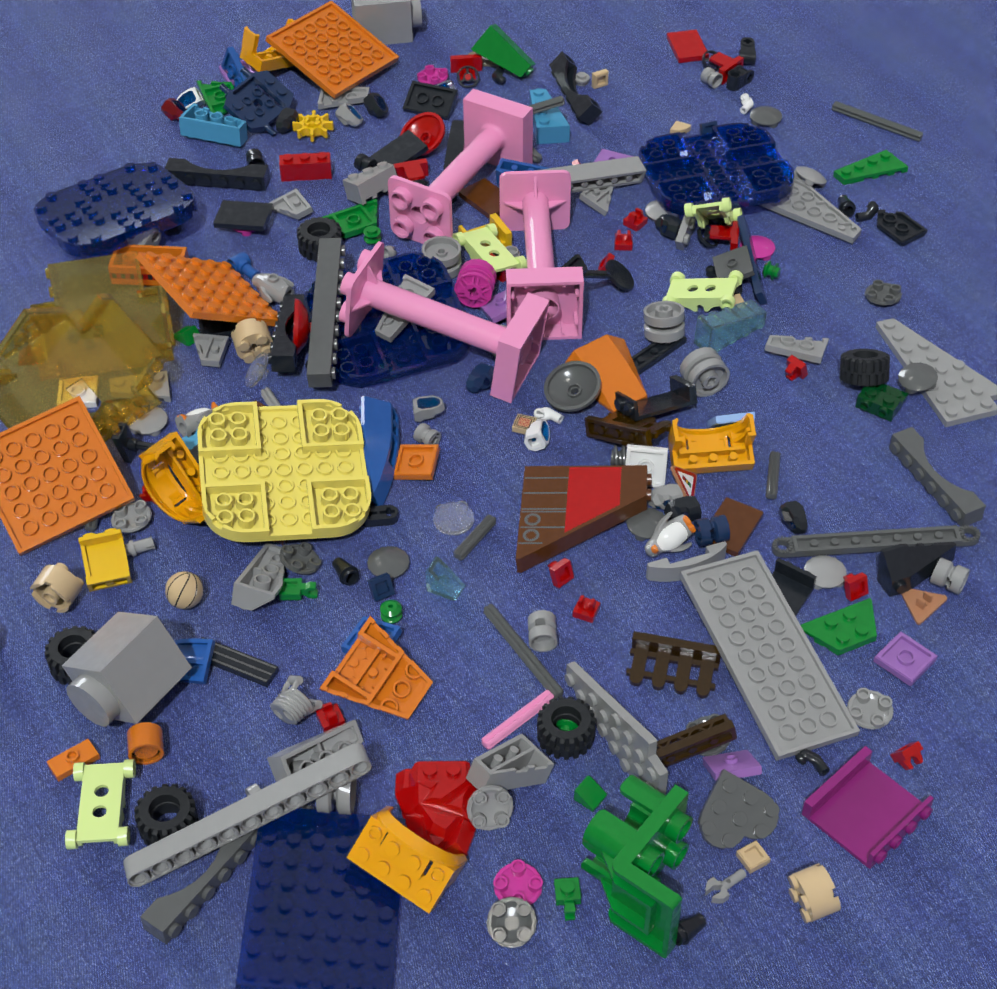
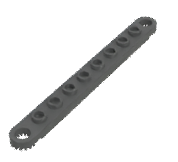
M952 525L794 535L784 538L781 536V538L777 537V539L773 540L772 552L777 557L788 558L881 552V549L898 544L916 546L917 543H923L924 546H931L933 543L955 542L956 547L973 546L979 542L981 532H979L976 526L973 527V525ZM965 533H970L974 537L967 538V536H965ZM784 545L787 548L785 550H782L781 548L779 549L778 546Z

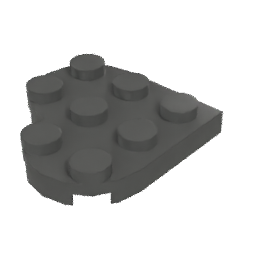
M723 769L698 818L699 829L703 840L710 846L718 849L733 848L744 837L748 839H763L770 835L777 826L780 809L765 792Z

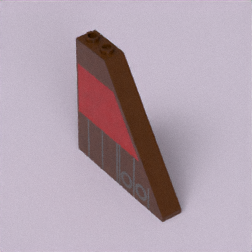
M647 465L525 466L516 549L517 573H522L647 510V501H651V489H648V486H652V474H648Z

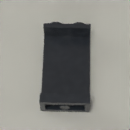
M678 375L669 376L671 390L669 392L635 401L617 391L615 392L616 399L614 404L617 411L638 421L696 404V385Z
M778 558L772 576L794 615L797 616L813 592L817 576Z

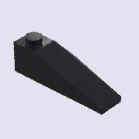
M938 542L933 543L931 546H924L923 543H917L916 546L898 544L881 549L877 581L889 597L903 594L930 577L941 557L953 561L956 543Z

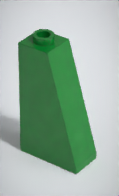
M497 24L490 25L471 48L472 51L519 77L529 76L534 71L533 67L536 65Z

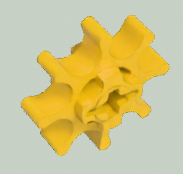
M315 110L312 111V115L303 116L298 114L299 122H292L293 131H297V138L301 139L303 136L310 137L311 142H314L315 136L328 138L327 130H334L333 121H329V114L325 113L323 116L316 115Z

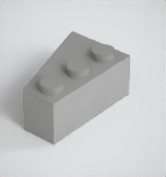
M384 161L378 163L376 167L363 169L361 173L350 174L348 178L342 181L347 199L364 205L366 204V199L370 197L375 199L378 192H387L388 179L393 175L397 176L394 165Z
M521 733L474 758L466 779L476 789L487 785H497L509 790L544 784L551 773L554 763Z

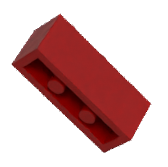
M330 152L279 155L281 182L332 179Z

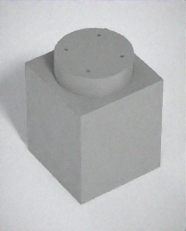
M351 0L352 18L385 45L413 42L412 28L422 27L420 0Z
M117 612L62 665L72 680L66 688L69 699L87 719L103 727L108 726L113 720L137 724L192 668L158 616Z

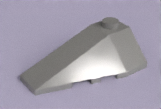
M266 543L234 582L231 605L252 611L275 599L283 586L284 565L279 557L282 547Z
M355 719L290 746L268 757L267 760L275 780L279 781L354 743L361 744L363 738Z

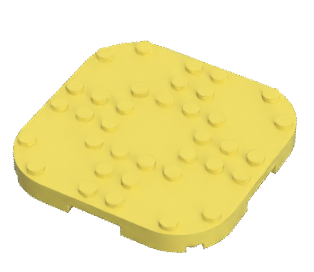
M326 399L297 400V405L257 407V401L233 402L212 409L210 415L202 418L197 431L202 512L209 528L219 536L234 542L334 538L354 532L366 521L370 512L371 488L366 470L362 427L355 413L352 410L348 412L342 408L341 403Z

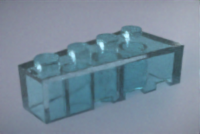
M749 300L735 304L731 309L725 307L718 313L716 311L709 312L708 316L698 315L694 344L699 348L711 347L719 352L722 348L748 336L757 329H761L765 325L767 312L756 302Z

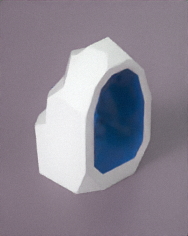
M196 87L184 91L177 98L187 109L193 103L198 104V107L205 103Z
M545 419L536 420L526 430L524 443L528 450L538 451L548 445L550 430Z

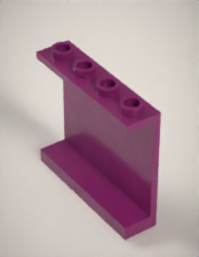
M864 746L804 801L802 815L867 868L871 869L876 863L881 864L888 855L887 852L891 848L894 850L898 848L903 841V837L906 834L911 835L921 819L925 821L933 811L931 806L934 798L929 796L924 802H921L870 763L873 751Z

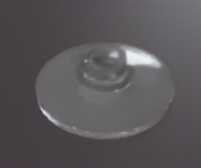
M260 353L250 365L245 379V385L248 388L254 387L261 379L264 380L267 377L269 370L267 369L268 355L266 353Z

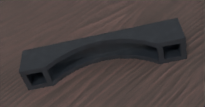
M562 51L549 64L552 69L551 73L557 78V84L562 87V93L567 96L566 100L572 105L570 108L577 114L575 116L577 120L590 125L603 111L599 104L591 97L578 94L575 83L577 66L573 59Z
M169 158L164 169L166 184L266 191L270 180L268 165L250 164L236 169L214 170L199 167L186 159Z
M285 294L284 300L280 302L278 321L275 322V331H273V342L270 343L271 353H268V364H271L272 372H295L297 365L296 345L290 341L288 336L293 330L294 301L299 299L308 312L307 294Z

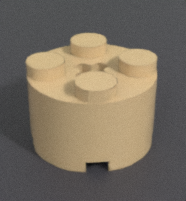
M248 318L237 323L234 332H231L237 355L245 363H252L255 359L268 357V353H271L270 343L273 340L267 324L263 320L256 321V318Z
M57 563L56 565H46L31 585L30 590L33 589V598L43 607L50 609L52 606L58 608L56 612L64 613L68 611L81 592L84 582L68 571V567L65 564Z
M820 863L788 876V881L792 887L788 889L790 897L794 903L799 902L802 907L800 914L805 923L816 921L841 910L839 896L833 897L832 889H835L834 883L823 865L820 866Z

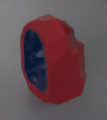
M175 98L167 99L161 106V111L170 120L179 121V117L187 110Z

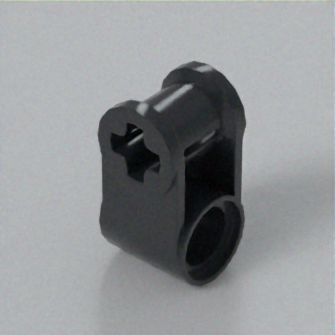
M744 37L741 39L739 56L744 58L743 64L755 65V41L750 37Z
M740 64L737 65L734 69L728 71L726 88L730 91H738L752 81L754 71L747 70Z

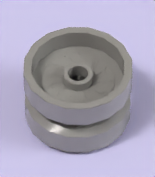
M436 236L424 242L422 245V261L425 275L431 279L443 281L453 279L459 274L461 268V245L457 240L447 236Z
M658 301L650 303L643 309L645 322L644 336L648 340L658 343H670L683 338L685 335L684 306L673 301Z
M711 347L694 350L684 358L680 365L682 377L696 385L698 397H707L717 393L729 380L730 371L721 360L717 351Z
M357 779L317 798L316 809L318 815H331L336 805L340 816H352L356 801Z

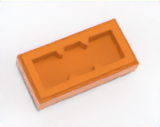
M86 739L46 762L59 782L73 774L74 763L85 762L86 765H90L99 760L100 756L90 740Z

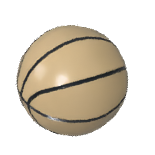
M181 571L168 579L165 586V595L172 606L178 609H190L196 606L202 599L203 584L194 573Z

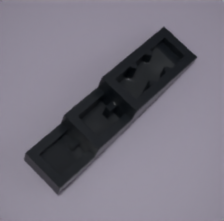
M464 120L452 121L444 170L464 150Z

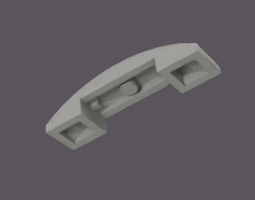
M724 541L706 546L705 554L670 564L667 558L647 563L646 578L647 580L658 582L681 581L679 577L680 571L724 560L727 543Z

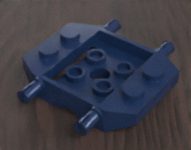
M244 67L240 72L247 79L233 90L229 89L224 83L219 86V89L226 94L223 108L233 117L246 121L249 132L262 134L264 131H267L273 137L277 131L271 125L277 120L284 108H291L294 94L269 71L251 73ZM262 89H263L267 94H269L273 99L269 98L265 93H263ZM254 103H259L261 107H256Z

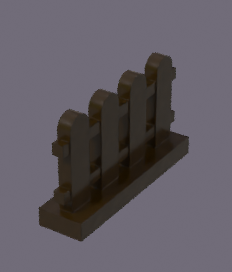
M619 411L609 413L604 418L595 416L585 417L587 437L626 446L627 444L652 446V438L656 439L658 435L669 432L672 425L669 420L657 423L654 417L635 421Z
M633 632L630 656L634 657L632 667L626 669V675L629 676L631 685L640 686L643 679L652 680L651 685L653 689L662 690L665 687V682L674 684V691L680 695L686 693L688 687L696 688V695L702 699L707 698L710 691H715L716 684L712 683L713 671H718L721 659L716 645ZM647 659L656 660L653 672L645 671ZM669 663L678 664L676 677L667 675ZM691 667L700 668L698 680L689 679Z

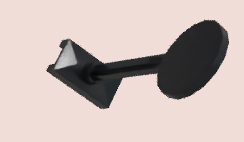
M575 254L562 266L582 267L583 278L610 279L618 288L624 291H629L634 286L631 273L617 260H609L605 265L606 271L588 270L582 257L579 254Z
M120 422L118 424L120 429L119 435H113L111 438L123 461L126 463H132L138 450L146 451L155 444L134 439L127 423ZM197 444L193 449H189L199 465Z

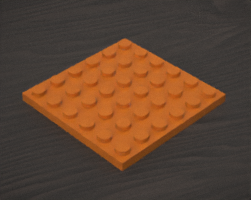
M332 0L267 35L265 40L334 99L394 64L399 59L395 52Z
M150 251L147 253L138 252L136 259L190 318L236 323L248 318H256V321L263 320L267 326H275V322L278 321V312L273 310L269 303L260 297V294L250 286L249 282L241 277L239 272L232 268L229 262H216L211 259L201 260L196 257L191 259L181 255L176 257L166 253L160 255Z
M80 396L0 432V518L20 556L135 501L130 488Z

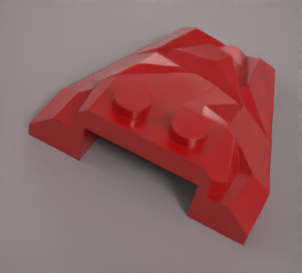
M418 761L412 769H404L397 773L395 798L397 804L399 803L402 818L407 828L442 850L456 855L464 854L467 857L476 834V828L469 820L466 809L469 798L477 790L466 779L470 763L467 761Z

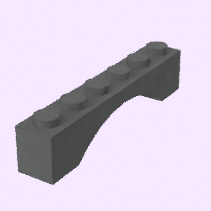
M913 427L892 434L889 447L891 452L899 458L902 464L914 475L915 479L926 488L927 492L938 501L939 505L949 513L959 526H967L982 520L986 505L974 492L950 483L933 469L925 455L924 439Z
M262 826L221 846L213 863L195 882L173 894L157 898L140 916L144 930L166 945L172 938H176L186 922L196 916L204 902L209 901L221 883H225L230 878L232 871L246 860L248 853L254 847L260 845L264 837Z

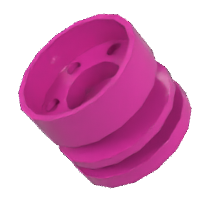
M471 259L461 266L454 287L455 296L459 302L465 306L477 308L486 305L491 300L497 279L493 266L481 259Z

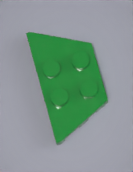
M201 80L197 81L199 91L207 108H210V112L227 113L223 108L226 94L219 89V86L224 83L229 89L233 90L232 82L211 81V84H202Z
M377 199L368 201L364 205L359 204L323 216L322 218L328 217L330 220L333 219L338 222L343 238L353 237L363 233L364 229L368 226L377 227Z
M871 598L801 624L803 631L815 638V643L828 648L829 651L838 656L872 643L877 638Z

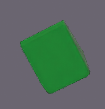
M194 325L184 326L173 334V338L186 346H191L195 343L193 333H199Z
M589 775L586 776L574 791V800L592 812L607 797V793Z

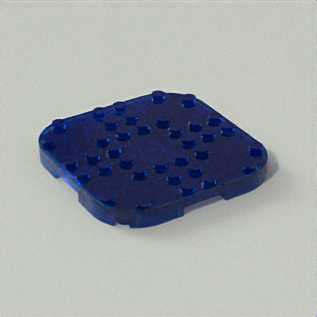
M729 123L712 126L711 133L683 137L680 132L660 135L647 140L646 145L641 146L639 149V159L647 170L645 178L658 203L665 211L674 214L685 215L684 204L686 203L700 205L721 202L722 198L728 197L731 199L732 209H744L749 206L772 202L778 203L781 199L787 197L794 188V169L787 159H782L776 149V142L766 129L760 126L755 128L750 126L749 123Z
M130 162L125 164L124 167L104 174H97L91 179L81 180L77 184L59 191L48 192L45 194L46 197L42 198L34 208L40 228L45 233L50 232L57 239L58 245L67 254L80 257L81 254L89 255V257L99 256L128 246L127 238L153 228L158 229L160 232L169 230L190 220L193 217V211L198 210L194 192L156 162L138 164Z
M418 252L403 253L383 259L382 279L384 282L398 287L403 282V276L405 274L435 288L432 300L466 312L455 293L452 280L445 265L434 256L429 258L424 256L423 253ZM349 269L342 270L344 272V276L347 272H349ZM315 281L311 284V289L305 292L303 299L304 306L309 315V322H312ZM340 295L342 305L346 301V295ZM372 308L350 338L344 335L345 323H337L340 328V336H336L339 349L335 350L338 361L334 365L336 367V379L334 380L350 387L364 388L455 362L467 352L470 345L411 322L405 326L392 342H389L375 333V329L384 312Z

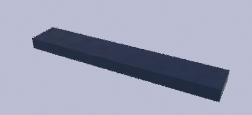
M742 214L737 216L743 245H747L755 273V275L751 276L754 292L759 303L763 305L767 303L749 225Z

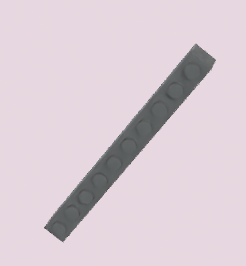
M319 238L307 365L309 388L332 387L333 379H336V367L334 365L337 364L338 359L335 350L339 349L336 336H340V328L337 325L340 322V311L338 310L342 307L340 295L343 294L340 293V286L344 278L342 269H345V259L343 256H346V246L342 245L341 238Z

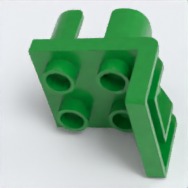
M630 775L620 786V793L632 801L625 821L620 820L606 810H599L584 832L582 844L587 850L597 856L592 861L588 858L583 860L581 869L601 882L610 905L608 912L610 922L662 958H667L676 946L682 897L662 884L661 879L657 875L665 865L675 870L688 852L689 844L684 842L683 838L688 833L693 822V818L686 814L689 792L675 784L670 792L665 795L635 775Z

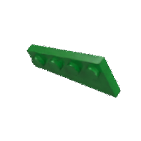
M886 149L835 170L833 177L843 185L862 182L864 178L876 179L879 178V175L883 174L891 176L897 171L905 173L908 171V166Z

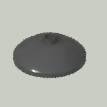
M566 362L556 367L548 375L544 383V394L548 403L555 409L564 412L578 411L589 406L598 397L602 384L601 377L597 369L587 362Z

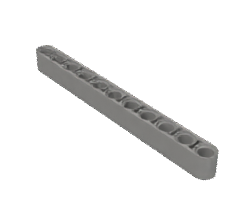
M360 743L349 745L129 855L123 861L128 884L131 887L143 886L365 775L371 770L372 766L364 745Z

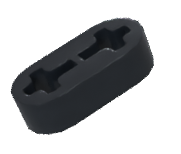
M393 505L370 506L368 516L371 518H367L362 526L394 525L399 518L398 509Z

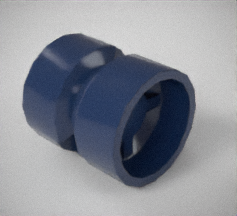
M725 515L712 516L710 520L708 518L694 520L693 525L696 529L694 536L698 546L711 545L713 541L720 543L730 540V528Z

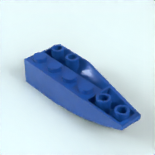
M363 396L361 397V406H359L361 420L359 421L364 440V456L367 476H369L371 503L373 502L375 506H380L386 500L394 477L400 444L399 415L390 402Z

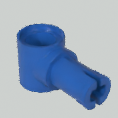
M240 252L227 259V262L232 265L235 271L245 274L251 280L253 276L260 274L259 271L251 266V260L245 252Z

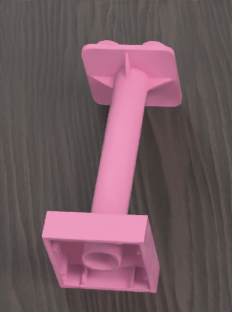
M472 89L463 99L464 150L429 186L395 175L388 179L390 224L394 234L400 238H408L422 244L436 236L452 237V199L486 163L498 166L500 159L504 158L532 164L533 107Z
M567 170L504 172L499 178L500 219L510 231H524L527 268L506 269V326L510 323L527 293H531L550 300L543 340L582 339L583 270L582 267H555L551 230L565 229L570 224L571 175Z
M378 241L371 251L364 249L358 259L357 271L355 274L347 272L340 286V293L346 295V301L339 312V321L345 323L344 335L350 338L368 312L374 308L496 354L490 396L512 403L540 355L550 300L527 293L506 328L384 282L382 279L384 243Z

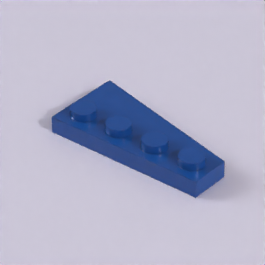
M233 46L227 47L221 67L223 70L228 71L227 76L230 80H234V87H236L247 77L240 72L244 66H242L239 54Z

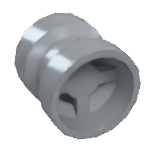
M707 67L701 73L700 78L702 82L708 83L710 87L715 89L722 83L723 75L715 72L713 68Z
M421 423L415 429L413 438L419 443L438 444L441 439V433L436 429H431L426 423Z

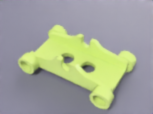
M730 197L722 198L721 202L693 205V203L684 204L686 218L695 217L698 227H701V229H705V226L709 225L710 219L724 218L725 223L731 225L732 221H738L737 216L742 215L741 208H734L732 211Z
M494 223L487 224L484 228L465 233L457 232L452 235V238L465 247L471 259L487 261L496 272L511 268H527V260L523 255L514 257L497 239L498 230ZM482 243H487V244H489L490 246L485 247V246H482L481 244H482Z
M734 270L730 272L728 278L685 279L683 273L674 272L670 278V287L667 295L663 297L662 301L677 302L694 312H698V305L703 306L705 312L718 306L725 311H730L735 305V298L733 297L735 289L742 284L744 276L740 271Z
M127 759L123 763L86 765L85 762L74 763L73 778L74 781H82L77 830H66L65 846L67 850L78 849V846H83V843L113 841L118 846H129V826L122 827L124 821L123 808L126 805V778L136 777L135 759ZM105 787L109 790L103 797L95 795L99 788ZM98 808H105L107 810L106 814L102 817L93 816L94 811Z

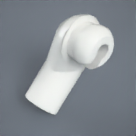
M744 93L740 97L743 105L740 108L742 114H746L754 105L749 94Z
M549 407L534 410V417L537 420H552L560 424L564 418L563 415Z

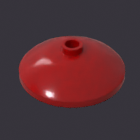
M420 113L404 125L400 135L407 130L416 135L429 149L420 155L424 156L435 150L441 143L445 135V123L436 113Z
M295 299L293 343L296 345V353L298 355L308 341V336L311 333V322H309V315L303 303L299 299Z

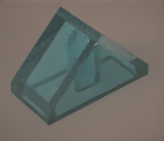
M439 556L433 559L425 571L426 590L446 599L456 601L466 586Z

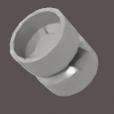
M941 557L932 573L930 583L939 587L947 586L948 591L959 595L966 584L970 569L961 565L955 567L953 562Z
M538 610L528 616L530 648L538 652L553 650L557 646L555 615L546 610Z

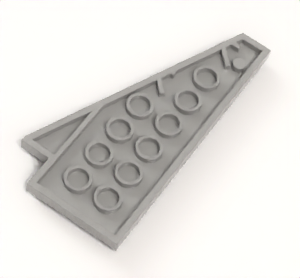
M778 161L772 168L755 163L730 188V194L853 244L861 235L862 229L815 189L805 184L802 178L794 175V172L781 161Z
M892 318L876 322L875 328L903 367L911 363H925L936 370L938 375L936 387L932 390L920 392L945 428L997 415V405L994 400H997L996 384L896 319Z
M575 661L567 664L564 676L567 685L574 689L577 699H581L583 704L587 703L590 706V710H593L597 730L602 738L605 737L611 753L613 755L616 754L622 770L625 773L627 772L629 776L635 775L666 795L668 771L656 754L657 739Z

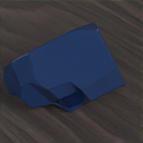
M485 363L476 365L469 374L466 389L476 393L489 388L492 384L494 368Z

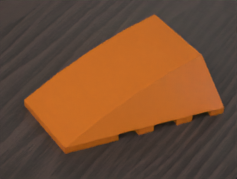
M606 334L575 349L566 360V362H587L597 369L602 384L596 401L612 413L617 411L614 404L616 399L615 392L617 391L635 401L647 398V393L627 344L622 338Z
M369 616L358 632V638L336 670L330 672L319 690L409 720L433 684V681L405 654L400 646L396 645L384 629L382 630L376 621Z

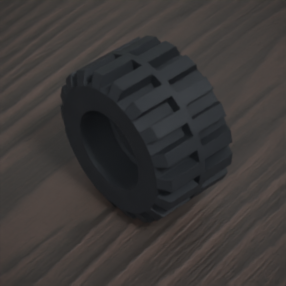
M328 217L307 219L297 228L299 252L304 258L307 257L308 260L317 261L319 238H341L342 240L340 224L333 219L330 220Z
M853 349L841 354L840 379L843 382L856 386H876L889 380V354L875 349Z
M72 626L70 629L66 627L63 628L62 632L57 631L55 637H50L48 640L49 644L45 646V658L51 675L60 684L65 685L68 683L69 685L72 682L62 665L95 634L91 628L87 630L85 626L80 628Z
M561 696L558 697V700L553 698L549 700V704L545 703L542 706V710H539L537 718V740L540 742L542 750L546 749V753L549 756L554 754V758L564 757V760H569V757L579 758V754L584 755L587 753V749H591L595 738V717L593 710H590V706L587 703L582 704V700L579 698L574 700L573 697L568 696V698L564 699ZM569 719L574 721L578 727L571 731H563L556 728V723L558 720Z
M162 784L160 788H157V786L152 787L151 792L146 791L143 794L144 798H139L137 801L138 806H135L134 817L140 837L147 846L199 821L192 794L187 792L184 787L178 788L177 784H172L171 786ZM166 813L177 814L169 821H156Z

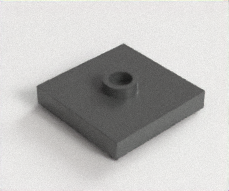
M747 245L712 257L717 278H728L730 272L734 270L740 271L744 276L743 279L755 275Z

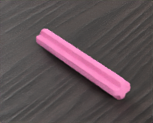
M545 690L481 739L482 745L487 750L494 747L539 713V710H542V706L545 703L549 704V700L553 699L554 695L549 690Z

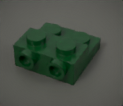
M884 383L876 386H864L857 396L855 407L892 422L907 400L908 393Z

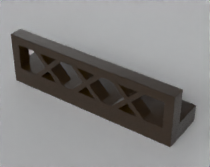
M726 713L658 740L656 754L665 768L736 740L735 726L732 720L728 719Z

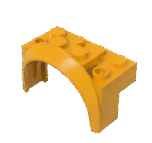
M288 19L287 22H286V25L289 24V23H291V22H293V21H295V20H293V19ZM247 26L244 27L240 58L257 72L275 71L295 66L272 46L257 53L260 35L253 33Z
M746 413L741 420L733 424L709 429L682 428L678 426V418L672 420L668 435L671 466H677L696 474L752 470L755 465L752 444L756 437L753 414ZM728 437L730 438L731 447L728 446Z
M178 432L169 433L139 455L142 460L141 475L144 486L156 505L171 518L183 522V524L201 523L204 521L202 512L199 465ZM168 465L171 467V469L179 479L185 491L180 487V485L173 477ZM186 497L185 501H183L177 507L175 506L178 502H180L182 499Z
M386 806L370 817L346 858L427 913H430L437 906L445 890L455 882L467 862V858L464 854L456 855L449 853L424 840L405 827L391 814L392 806ZM433 861V864L431 865L427 874L424 875V872L428 867L429 863Z

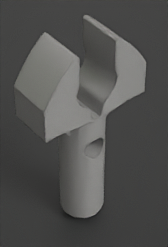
M739 869L723 881H717L715 877H712L707 881L705 896L712 890H720L719 893L712 897L711 903L721 904L726 902L730 896L727 892L728 889L746 878V872L743 869Z

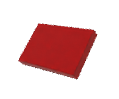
M697 29L667 33L666 38L678 63L702 61V56L707 49ZM709 53L705 55V59L709 58Z

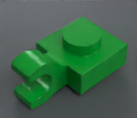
M283 578V586L278 594L279 599L301 600L302 595L315 599L318 597L317 583L312 581L303 583L302 578Z
M579 878L554 879L556 906H564L565 921L575 920V904H581Z

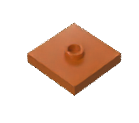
M400 444L394 480H433L440 451L439 444Z

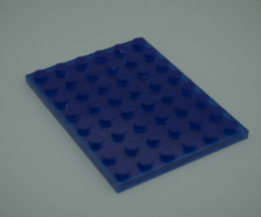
M297 808L258 828L235 989H393L400 894L346 858L372 815L352 813L351 815H346L333 811L324 813L313 809ZM396 818L405 826L406 819Z

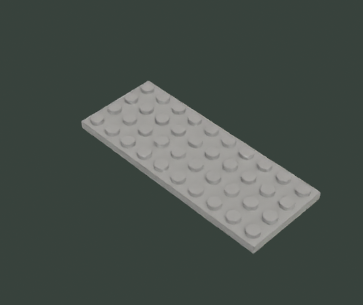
M758 550L680 571L679 577L776 761L794 756L804 749L813 750L858 736L860 730Z

